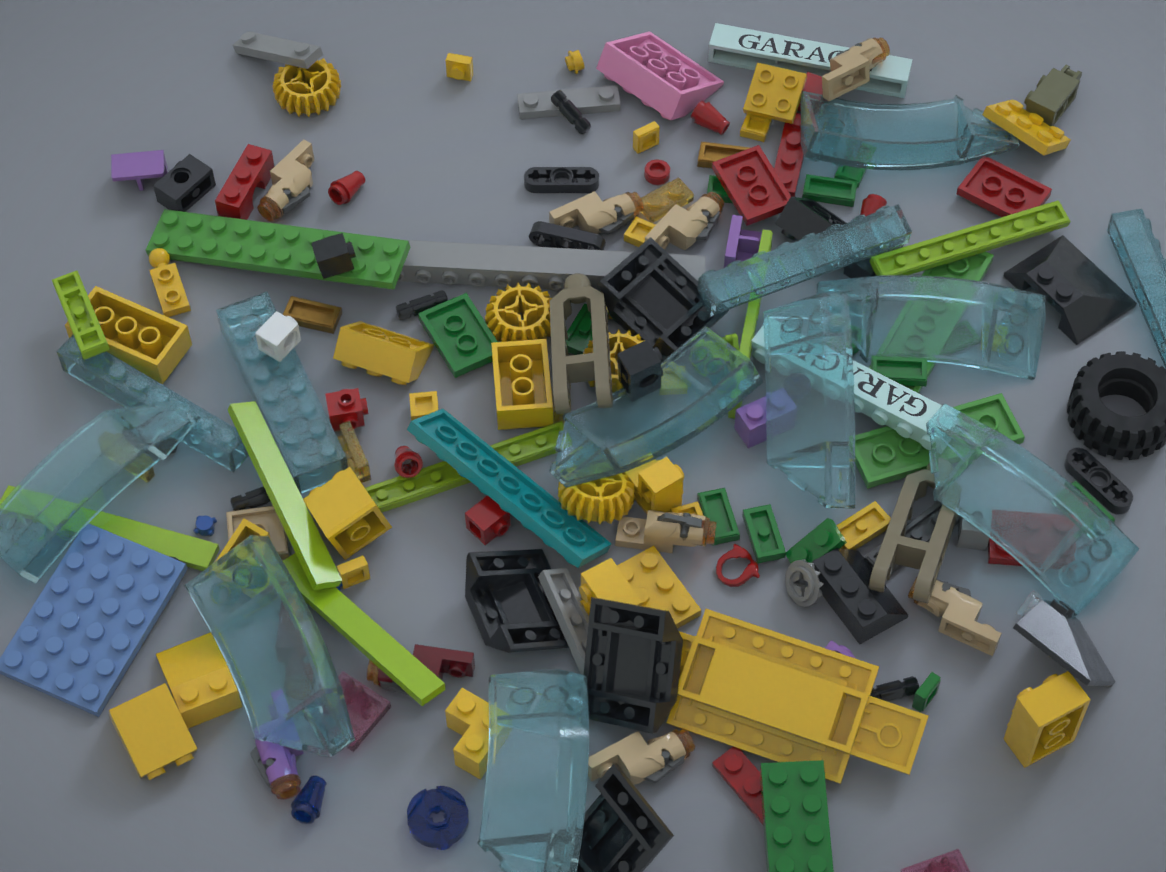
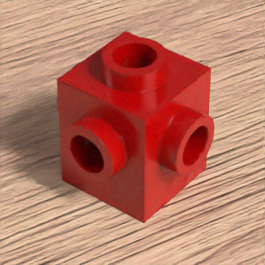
M358 388L325 393L332 432L353 430L357 427L365 426L363 415L369 414L366 398L360 399Z

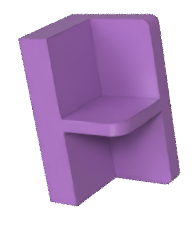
M164 150L111 154L112 181L137 180L139 191L144 190V179L163 177L168 173Z
M732 215L724 259V272L754 276L762 232L743 230V216Z

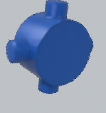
M206 515L198 516L196 518L197 528L193 530L196 535L199 533L202 536H212L215 529L214 523L217 522L216 518Z

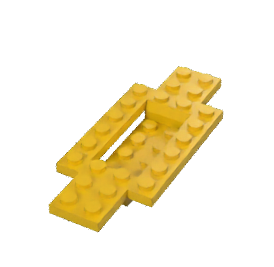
M705 609L696 636L679 631L683 639L678 694L677 701L670 711L667 724L776 762L824 760L825 779L839 784L842 782L850 755L910 775L929 716L870 696L879 666L709 609Z

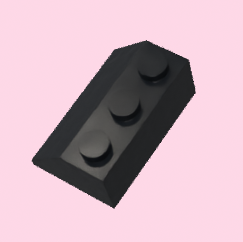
M790 197L775 223L782 228L781 233L792 240L798 239L803 243L801 246L805 250L813 254L817 252L823 256L822 261L833 268L844 266L845 258L867 237L837 215L809 198Z
M836 548L812 561L815 571L821 572L819 581L823 585L819 589L822 592V596L859 645L908 618L907 612L886 585L884 592L869 589L873 569L858 550Z

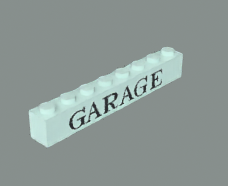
M715 23L709 43L708 62L755 70L758 62L801 73L810 72L822 77L831 72L830 59L836 57L837 53L850 48ZM886 54L878 55L877 57H881L883 61L870 69V82L856 89L905 98L913 59Z
M770 317L751 340L752 355L760 363L769 364L777 368L783 375L792 376L800 380L806 387L815 388L823 392L831 400H838L848 405L854 412L863 413L871 417L877 424L886 425L896 430L902 437L911 438L919 442L927 450H934L943 454L960 430V414Z

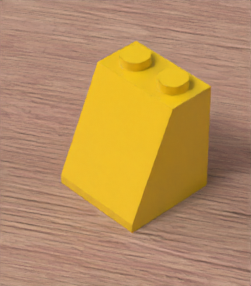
M351 467L337 472L331 480L321 487L314 488L308 496L303 498L323 533L344 560L392 528Z
M166 683L109 710V717L140 779L147 776L149 780H152L166 773L165 766L175 762L178 767L194 759L192 753L197 751V747Z

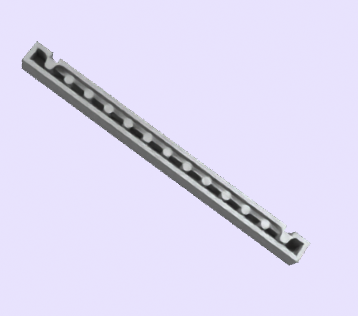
M408 240L411 248L397 282L497 286L501 288H506L507 284L510 287H516L519 282L521 287H526L530 283L533 289L540 286L541 289L560 291L564 289V282L568 276L580 273L588 277L591 287L601 292L598 285L599 281L633 252ZM669 254L703 286L705 285L706 256Z

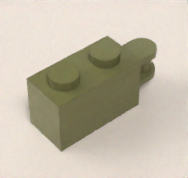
M1067 64L1061 71L1053 68L1047 76L1043 75L1040 78L1036 90H1031L1024 101V104L1027 105L1026 111L1040 115L1044 119L1043 122L1049 126H1054L1076 98L1082 72L1071 70Z

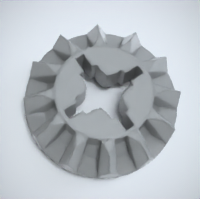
M805 559L794 561L789 565L785 575V584L791 599L800 606L808 607L816 604L817 599L822 596L819 588L823 583L819 581L821 572L815 571L814 563H807ZM804 579L805 581H808V587L806 584L800 582V580Z

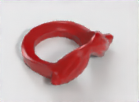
M734 544L732 550L723 554L718 559L716 574L724 585L739 587L752 577H760L757 562L752 559L751 554L746 549L737 544ZM741 557L751 562L744 569L740 577L736 579H727L722 574V566L729 559Z

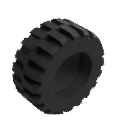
M1117 351L1115 355L1106 353L1100 355L1099 359L1095 357L1089 360L1086 366L1081 367L1078 371L1067 404L1068 422L1070 427L1074 428L1073 433L1079 440L1083 439L1084 445L1090 450L1094 448L1098 450L1097 454L1104 457L1106 454L1111 455L1116 460H1122L1123 457L1135 460L1139 459L1141 454L1143 457L1152 455L1155 450H1160L1166 442V369L1163 366L1158 367L1155 365L1156 361L1149 357L1144 359L1141 357V354L1134 352L1132 355H1128L1126 351ZM1108 395L1129 397L1138 402L1146 414L1135 417L1119 415L1108 409L1100 398Z

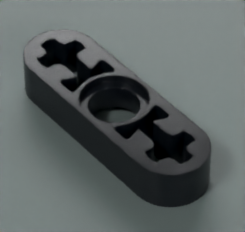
M532 167L524 174V186L531 193H592L599 187V173L591 167ZM558 177H566L568 179V182L560 184L557 183L555 179ZM537 178L538 182H533V179ZM589 178L590 182H585V179Z
M542 221L535 222L529 234L530 241L540 247L604 250L606 246L605 239L598 234Z
M1073 448L1067 453L1064 463L1066 471L1106 509L1114 514H1124L1130 509L1133 501V494L1130 489L1092 454L1083 448ZM1075 460L1076 462H1078V461L1081 460V461H1083V464H1081V463L1075 464V463H1073V461ZM1100 476L1106 481V484L1103 486L1095 485L1091 478ZM1114 497L1116 499L1123 498L1124 502H1122L1121 500L1116 502L1114 501Z

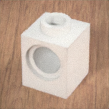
M278 311L255 333L258 349L279 362L301 341L297 321L291 316H284Z

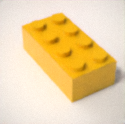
M95 286L88 297L110 350L97 356L163 385L192 346L188 326ZM67 321L65 327L70 342L72 345L78 347L71 327L69 325V322Z

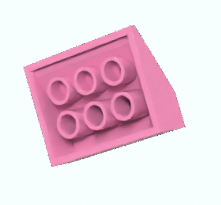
M650 31L606 42L596 67L597 70L604 74L605 78L615 81L622 86L625 92L635 95L641 99L644 105L654 108L667 120L686 116L695 109L700 101H705L724 84L723 80Z

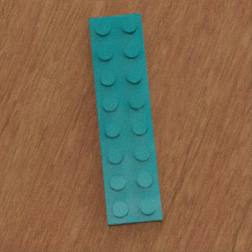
M440 409L410 422L407 430L415 436L418 442L429 447L436 453L439 459L450 464L457 470L460 476L471 481L478 487L481 493L492 498L499 504L502 510L513 515L521 522L523 527L534 532L542 539L545 545L555 549L569 564L580 568L604 555L610 549L611 542L582 519L577 521L576 515H568V511L562 509L561 502L446 410Z

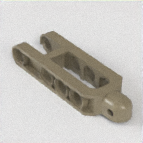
M575 273L565 279L564 289L549 301L553 396L556 414L570 412V383L595 380L598 408H613L608 314L604 294L591 287L587 276ZM587 302L588 311L591 313L593 353L569 356L566 344L568 334L565 320L572 314L571 303L580 304Z
M944 458L933 459L926 469L906 476L872 570L869 584L870 590L884 592L886 580H890L894 566L898 564L919 569L913 599L929 603L961 507L963 488L955 480V469L949 460ZM930 486L936 490H943L942 498H944L930 541L925 542L905 537L906 524L912 518L914 501L925 497L927 488Z

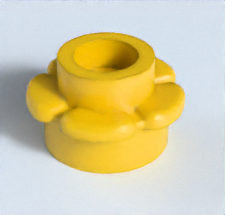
M568 51V56L565 57L567 68L569 71L574 70L575 74H578V71L585 69L580 51Z

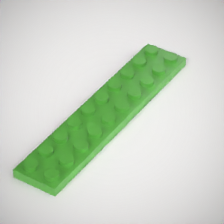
M164 209L145 251L149 257L152 250L162 248L169 253L170 260L394 290L411 247L408 240ZM343 233L346 243L352 242L356 257L352 258L354 270L323 279L311 242Z

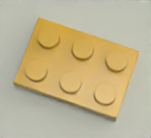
M1011 99L986 106L982 114L1043 156L1066 149L1071 139L1064 135L1063 130L1055 126H1049L1043 122L1044 119L1040 115L1029 113L1016 100Z
M654 545L617 565L641 599L642 606L669 611L677 629L701 616V608Z

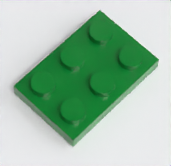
M467 293L418 313L420 323L455 378L493 362L491 343L498 341Z

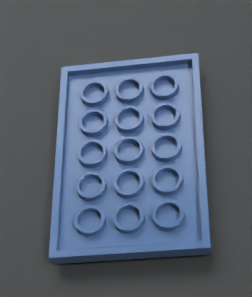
M85 522L0 657V674L99 717L188 570L186 563Z

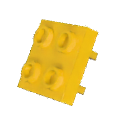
M757 62L743 107L744 113L793 124L807 80V74Z

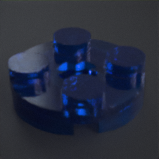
M436 786L437 789H430L428 791L424 789L418 792L408 805V829L414 839L420 844L446 850L452 844L459 841L467 831L469 811L466 802L458 791L447 786ZM440 811L445 813L443 815L444 821L432 822L433 818L430 817L432 813L438 814Z

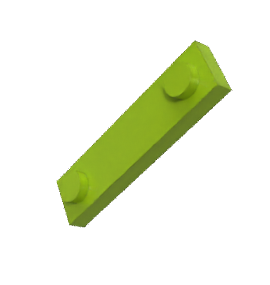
M76 270L52 279L83 359L85 360L110 350L78 271Z

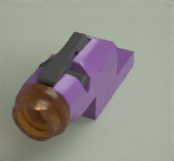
M283 689L271 693L274 704L269 706L273 721L257 728L255 737L256 747L250 754L271 792L276 794L278 799L285 800L296 796L300 792L301 780L297 773L296 756L302 755L304 752Z

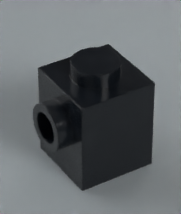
M343 233L311 242L323 279L354 270L352 258H355L356 254L352 242L346 243Z

